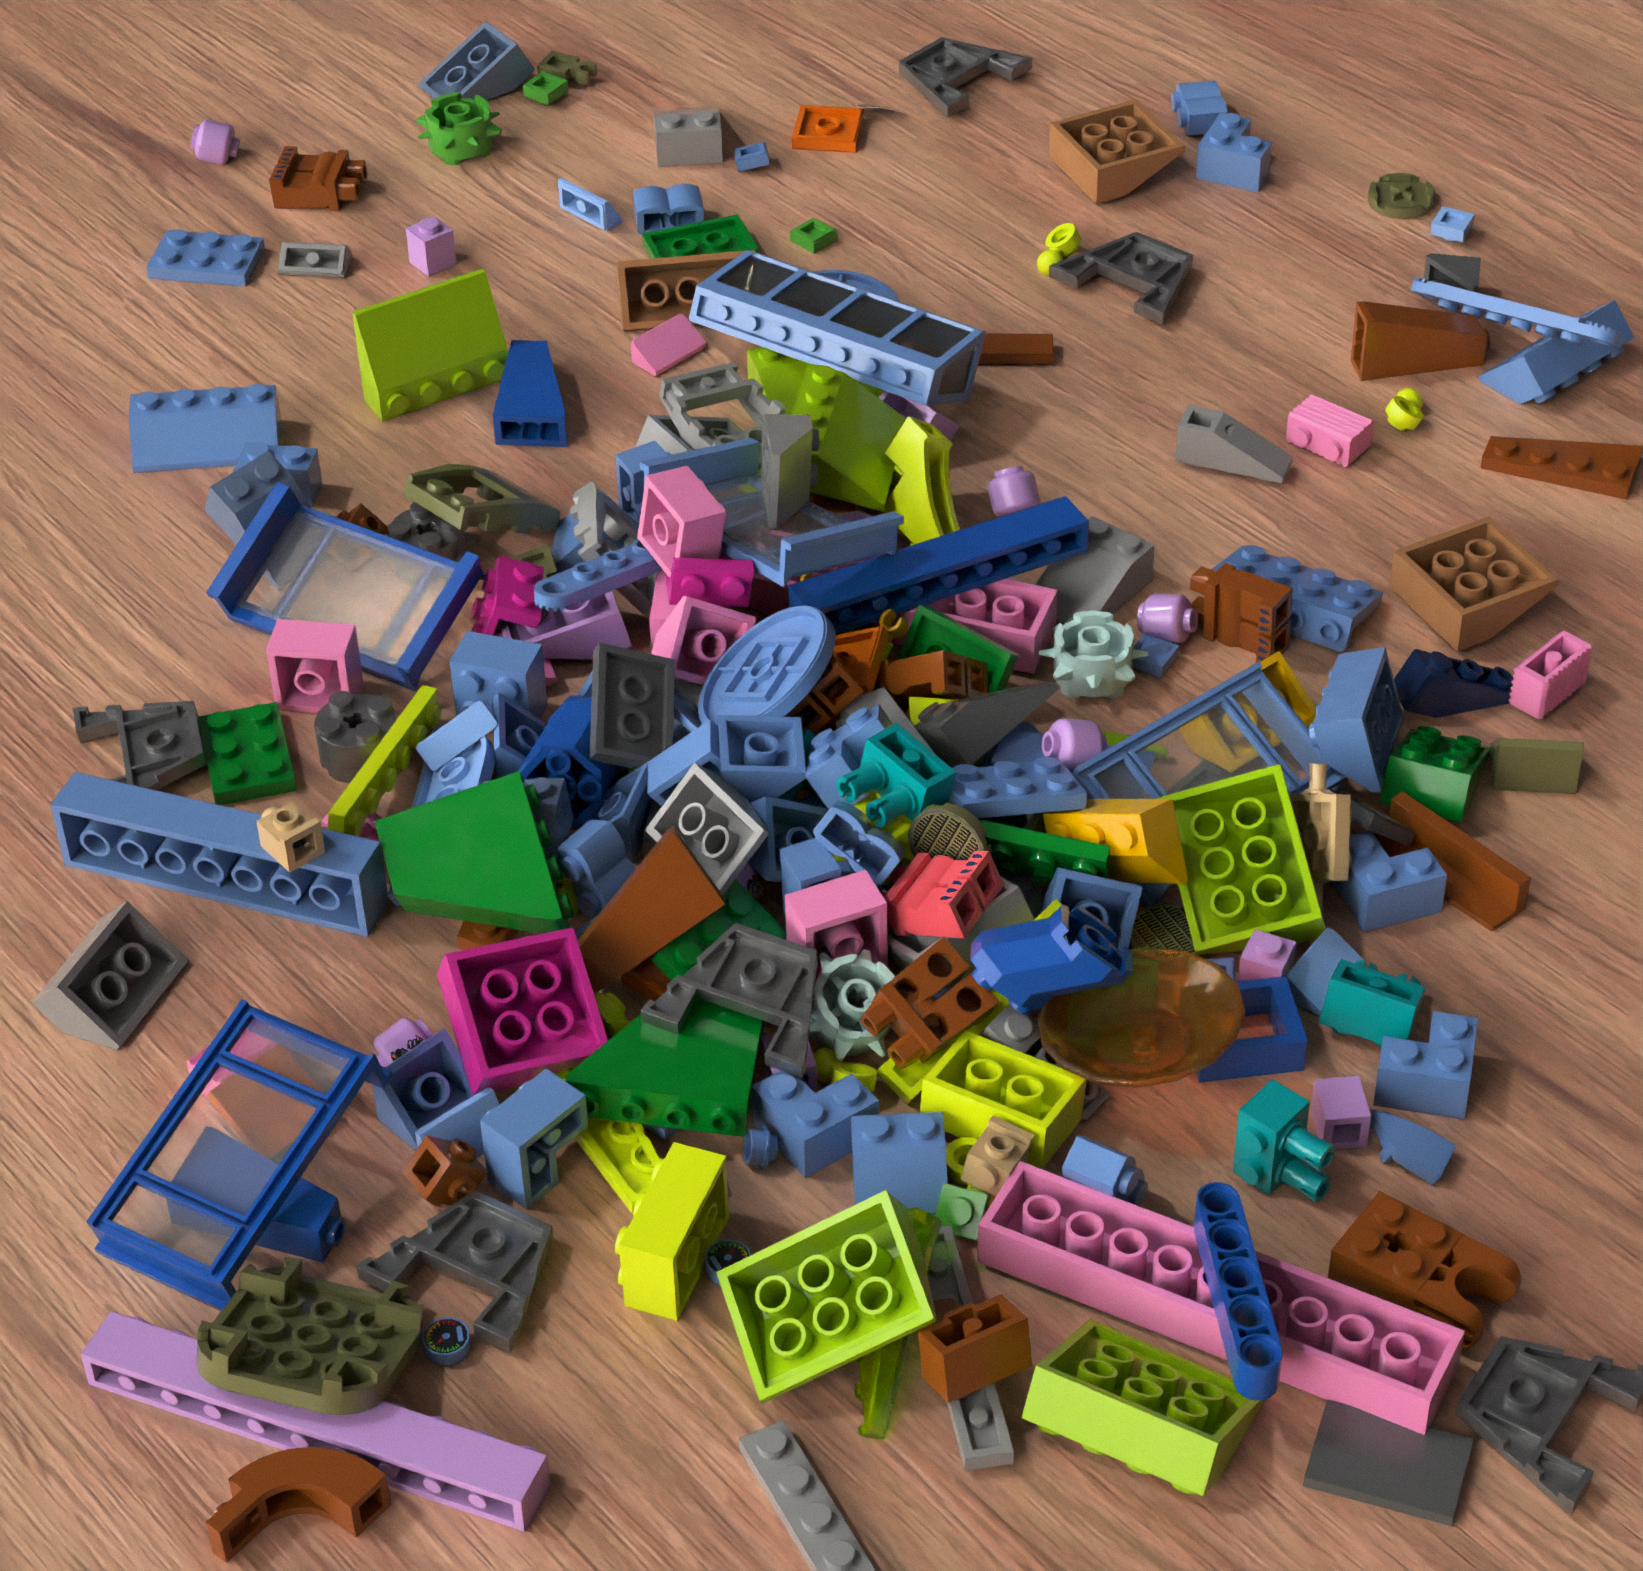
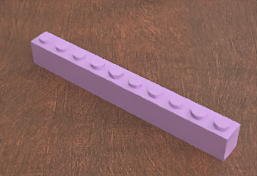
M111 1311L81 1353L89 1385L281 1450L300 1447H323L351 1453L385 1473L388 1486L523 1532L527 1529L551 1486L547 1455L540 1453L535 1448L527 1445L518 1446L497 1439L490 1433L482 1430L473 1431L451 1424L440 1416H427L406 1409L403 1405L394 1401H381L376 1407L357 1414L333 1415L239 1394L211 1385L200 1376L196 1365L197 1339L191 1338L179 1330L170 1331L149 1324L140 1317H127Z

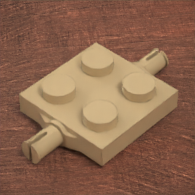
M1309 764V789L1301 793H1289L1320 908L1323 909V884H1327L1331 880L1348 881V872L1351 864V853L1349 850L1350 824L1352 822L1351 795L1334 794L1330 790H1326L1328 764Z

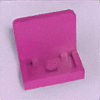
M721 553L719 559L673 557L670 578L665 573L669 605H677L683 596H688L721 607H748L754 574L753 560H735Z
M499 556L494 569H487L482 584L483 597H476L474 601L471 620L476 622L473 624L471 632L493 635L499 619L537 629L542 618V609L535 605L534 586L537 582L543 580L544 567L533 565L527 561H518Z

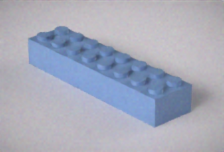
M77 772L73 773L50 804L65 866L366 937L370 935L389 904L380 841L322 828L325 854L289 873L261 847L256 822L261 819V814ZM300 840L296 841L295 843H293V849L303 845L304 843Z

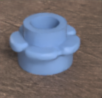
M760 1125L759 1129L748 1128L743 1142L745 1164L756 1165L759 1167V1170H763L767 1167L768 1162L776 1160L778 1152L776 1134H770L766 1125Z

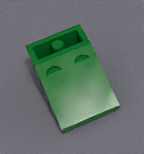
M1418 726L1417 730L1411 728L1389 755L1379 803L1390 805L1391 798L1403 791L1440 817L1462 822L1470 808L1491 747L1481 745V740L1471 736L1460 735L1457 736V739L1441 736V731L1428 726Z

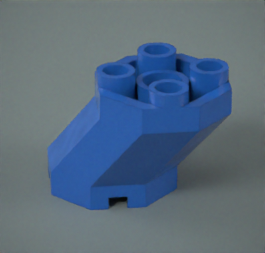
M581 695L569 696L549 717L547 726L519 768L523 779L539 777L565 778L574 816L571 827L581 826L603 803V796L622 767L589 760L592 697L581 698Z
M1061 905L1051 918L982 931L971 943L970 960L976 967L972 972V976L980 986L987 990H996L1008 999L1014 1009L1028 1015L1034 1008L1042 1009L1053 996L1122 984L1133 972L1132 953L1126 946L1119 951L1112 943L1118 936L1110 926L1084 908L1075 907L1069 913V906Z

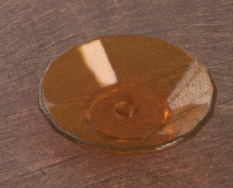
M1143 947L1129 950L1133 958V972L1122 984L1053 996L1048 1003L1043 1005L1038 1017L1042 1046L1063 1070L1095 1084L1139 1088L1178 1081L1212 1065L1237 1040L1246 1011L1239 985L1218 964L1184 950Z

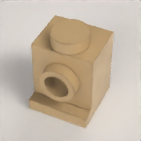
M293 802L283 807L278 805L270 806L263 812L261 819L256 821L261 847L289 873L325 854L321 822L316 817L311 819ZM300 840L304 843L303 845L293 849V843H295L296 841Z
M993 1115L988 1122L987 1128L968 1152L960 1180L996 1197L1019 1161L1027 1162L1034 1134Z

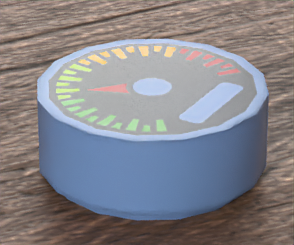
M731 1239L717 1241L712 1244L705 1252L704 1261L707 1277L713 1283L720 1285L716 1272L750 1256L749 1248L744 1243Z
M453 1317L440 1318L427 1325L422 1334L423 1351L426 1358L432 1363L441 1366L453 1365L466 1358L471 1350V1337L467 1325Z

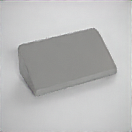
M282 242L277 273L278 275L345 278L352 261V253L348 245Z

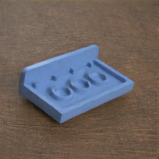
M1254 545L1241 546L1212 568V570L1217 571L1226 562L1236 566L1235 570L1246 571L1292 587L1291 616L1288 618L1291 620L1290 635L1339 652L1344 651L1349 646L1352 630L1380 607L1383 596L1382 591L1373 589L1367 582L1361 580L1349 581L1336 577V574L1331 570L1323 568L1312 569L1300 565V561L1295 558H1279L1265 553L1263 548Z

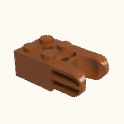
M1381 1191L1377 1193L1332 1248L1328 1279L1465 1330L1462 1350L1473 1348L1483 1334L1481 1312L1475 1305L1463 1297L1478 1296L1493 1302L1502 1303L1510 1299L1521 1285V1273L1517 1264L1512 1259Z

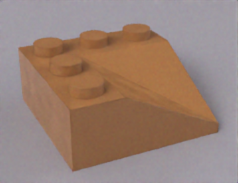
M1137 99L1050 122L1049 157L1096 204L1108 203L1113 199L1126 196L1185 152V145Z
M1490 516L1394 550L1390 588L1457 652L1490 640L1559 584V579Z

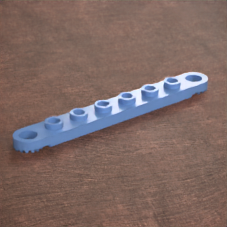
M1417 277L1414 278L1410 289L1411 292L1438 301L1437 306L1457 313L1460 307L1462 308V313L1476 316L1478 319H1481L1482 315L1486 314L1485 319L1501 325H1505L1507 320H1510L1509 325L1530 332L1533 326L1536 327L1535 332L1550 338H1555L1556 334L1560 333L1561 339L1577 345H1581L1582 340H1587L1616 348L1622 334L1610 327L1604 329V325L1600 327V324L1591 321H1584L1568 315L1434 281L1427 282V280Z
M764 504L726 512L727 523L724 525V529L739 538L757 532V528H761V526L768 527ZM638 539L633 544L615 551H608L603 556L585 563H578L573 568L540 580L534 586V602L541 609L545 607V610L549 611L550 608H553V611H557V608L562 611L564 607L568 609L577 601L586 602L663 569Z

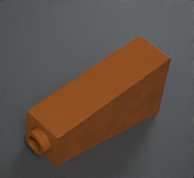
M1366 301L1356 302L1350 361L1361 381L1484 365L1485 351L1490 348V336L1488 331L1483 329L1476 316Z
M674 826L664 833L578 940L594 993L605 988L725 905L723 894Z

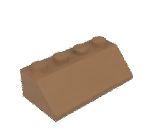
M745 251L618 261L616 272L623 330L653 329L680 313L689 320L696 286ZM743 264L740 265V269L739 267L734 269L733 274H731L732 272L727 274L726 279L723 277L721 283L738 288ZM690 321L692 325H700Z

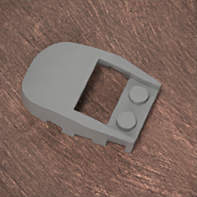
M734 362L662 379L659 397L680 436L692 448L696 450L753 438L760 442L759 469H761L764 414H784L786 407L778 399L771 401L762 394L764 387L755 379L744 381L736 373L738 365ZM737 399L759 427H752L746 431L731 435H721L711 440L705 435V428L697 419L692 420L687 411Z
M593 481L574 492L572 500L575 502V505L570 507V512L575 520H579V524L573 527L575 538L584 545L583 548L578 550L579 556L584 561L588 562L603 556L608 551L619 549L612 541H604L602 539L603 531L615 541L627 534L628 538L624 541V546L633 544L634 541L638 540L639 524ZM657 573L616 590L644 614L652 606Z

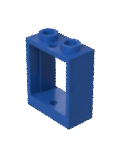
M1286 976L1182 988L1181 1006L1174 1009L1175 1025L1178 1033L1185 1034V1060L1188 1066L1194 1065L1199 1083L1304 1071L1308 1039ZM1268 1014L1274 1032L1272 1036L1210 1043L1204 1021Z

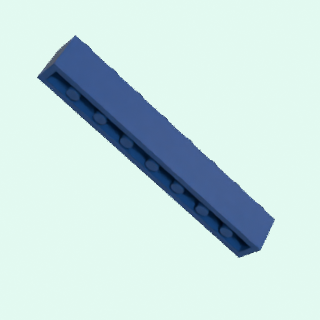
M1064 496L896 550L895 555L887 553L788 585L789 608L812 606L819 609L832 622L835 634H839L878 621L882 613L889 609L893 610L897 615L918 608L919 604L927 605L1088 551L1089 520Z

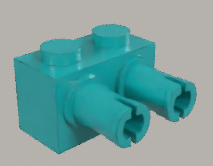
M895 723L866 739L860 768L839 777L836 781V788L841 797L846 796L845 800L848 802L857 800L860 796L871 790L879 793L882 797L867 804L866 814L871 822L876 821L875 826L882 828L901 815H905L909 820L913 821L927 806L932 804L943 806L945 803H948L956 771L898 723Z
M1341 959L1330 978L1319 1023L1331 1027L1340 1034H1353L1371 1040L1379 1047H1382L1383 1036L1410 1040L1414 1032L1426 987L1422 986L1420 981L1412 976L1410 981H1407L1408 974H1400L1395 977L1380 972L1378 967L1371 962L1368 967H1365V960H1358L1353 963Z
M1271 1079L1238 1111L1233 1173L1240 1176L1244 1182L1258 1187L1269 1195L1280 1185L1287 1184L1303 1193L1315 1203H1318L1325 1197L1331 1185L1329 1183L1331 1177L1322 1171L1333 1160L1335 1146L1307 1131L1310 1101Z

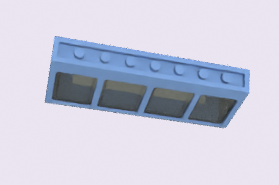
M746 250L696 286L689 315V321L806 363L829 366L834 370L845 372L856 381L926 406L969 401L986 335L984 330L751 250Z

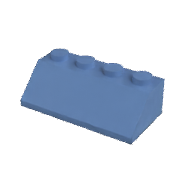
M1613 300L1576 318L1598 323L1600 327L1604 325V329L1610 327L1621 332L1622 334L1616 348L1587 340H1582L1581 345L1573 344L1561 339L1560 333H1557L1555 338L1543 336L1482 373L1478 378L1482 384L1519 404L1535 399L1538 404L1556 394L1554 389L1556 386L1563 389L1578 381L1577 373L1580 371L1582 375H1585L1602 366L1601 358L1604 357L1605 361L1624 352L1625 350L1622 345L1635 337L1616 301Z
M254 384L249 387H216L205 390L182 389L176 392H143L131 395L129 428L133 473L236 466L246 443H265L267 445L280 446L281 415L276 385Z
M1386 647L1338 654L1333 670L1329 671L1327 687L1323 688L1321 703L1316 706L1314 722L1310 723L1309 726L1311 743L1313 747H1319L1322 762L1372 793L1380 792L1382 789L1389 755L1394 751L1404 720Z

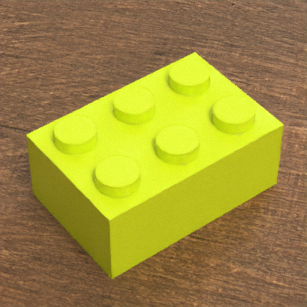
M965 1030L924 1077L920 1113L943 1112L944 1132L960 1138L973 1137L977 1139L987 1128L990 1118L994 1115L1034 1134L1026 1163L1043 1169L1082 1120L1087 1078Z
M673 1142L665 1159L659 1158L652 1173V1183L647 1193L641 1192L634 1207V1217L628 1227L623 1226L615 1244V1253L620 1255L621 1263L618 1284L623 1286L625 1307L678 1321L705 1267V1252L712 1244L718 1241L729 1220L727 1163L725 1155Z

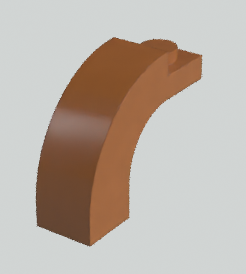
M300 1447L279 1451L246 1465L228 1478L232 1499L219 1505L205 1523L212 1552L226 1563L269 1524L294 1514L308 1513L324 1516L357 1538L391 1506L387 1476L364 1459L337 1449Z

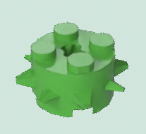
M461 92L439 96L431 101L432 107L429 110L425 109V115L416 119L417 123L427 128L426 132L417 136L418 139L428 138L431 152L438 157H442L444 163L448 165H458L465 159L490 155L492 152L493 135L502 132V128L491 122V119L497 117L500 113L490 112L487 100L476 94L475 100L461 98Z

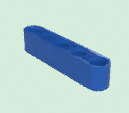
M1223 1182L1208 1183L1201 1187L1197 1193L1194 1234L1236 1390L1245 1398L1265 1400L1273 1396L1279 1387L1282 1346L1240 1196L1231 1185Z

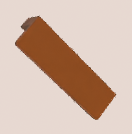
M1402 791L1391 798L1389 817L1413 829L1416 834L1410 846L1375 833L1374 836L1389 857L1429 848L1447 874L1444 899L1490 931L1496 930L1526 908L1531 881L1530 876Z

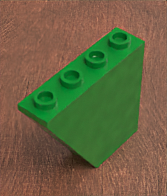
M520 771L374 821L393 893L403 909L407 912L541 934L570 928L568 919L574 917V912L567 893L560 894L557 882L563 880V875L556 856L549 857L546 845L552 844V838L545 820L538 821L535 809L541 808L542 805L534 783L526 785Z
M702 999L696 1001L679 1034L642 1022L640 1014L566 1075L565 1081L585 1094L587 1117L745 1137L752 1099L751 1086L755 1083L761 1049V1036H763L765 1021Z

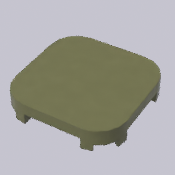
M284 1257V1267L266 1268L258 1271L254 1265L249 1264L240 1272L239 1289L212 1323L201 1321L197 1337L196 1365L200 1376L211 1385L227 1391L318 1413L348 1415L372 1409L386 1398L419 1348L422 1338L424 1304H418L408 1296L409 1286L395 1280L391 1281L383 1294L303 1276V1259Z

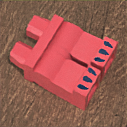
M974 851L968 860H954L943 855L934 856L931 859L929 853H917L909 865H897L890 874V884L892 887L888 892L880 893L887 902V922H890L896 936H907L910 933L914 935L965 939L982 916V910L988 908L1004 884L989 851Z

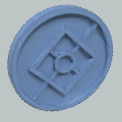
M795 606L770 615L746 631L722 655L704 683L698 703V715L701 723L704 724L711 719L717 725L718 715L784 717L802 701L825 671L833 654L836 640L832 622L815 607Z

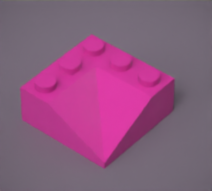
M573 927L446 953L437 971V977L472 1096L488 1087L497 1092L521 1086L545 1069L552 1073H557L579 1065L608 1041Z

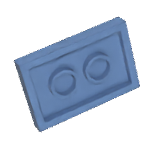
M182 229L167 230L146 267L148 279L247 286L265 251L264 238L251 237L245 234L235 236L218 234L216 232L198 233L186 232Z
M1042 757L1036 759L1033 763L1022 764L1013 761H999L994 766L988 767L962 764L953 768L956 771V776L949 801L970 811L977 819L1086 809L1087 792L1067 767L1055 758Z

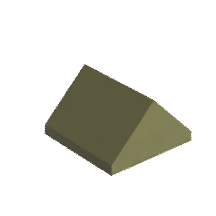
M1499 738L1490 743L1493 790L1576 794L1584 742Z

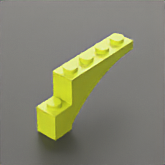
M908 416L885 452L896 464L894 470L902 475L886 501L882 512L884 514L896 512L904 516V524L898 525V533L908 537L911 541L910 546L958 531L960 528L954 511L950 487L949 450L953 443L933 424Z

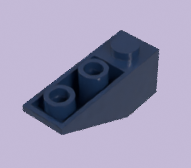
M1418 649L1413 650L1394 678L1399 701L1404 710L1435 718L1510 704L1508 699L1511 698L1509 693L1512 692L1510 687L1513 686L1511 681L1514 680L1513 676L1501 667L1493 669L1478 665L1469 659L1461 661L1447 657L1438 651L1430 653Z

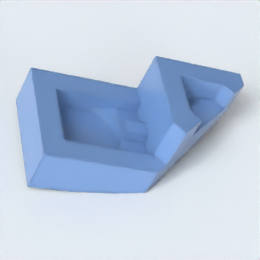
M1376 1110L1371 1113L1369 1129H1375L1383 1148L1379 1152L1383 1164L1389 1163L1393 1159L1433 1186L1442 1176L1456 1145L1427 1128L1406 1119Z

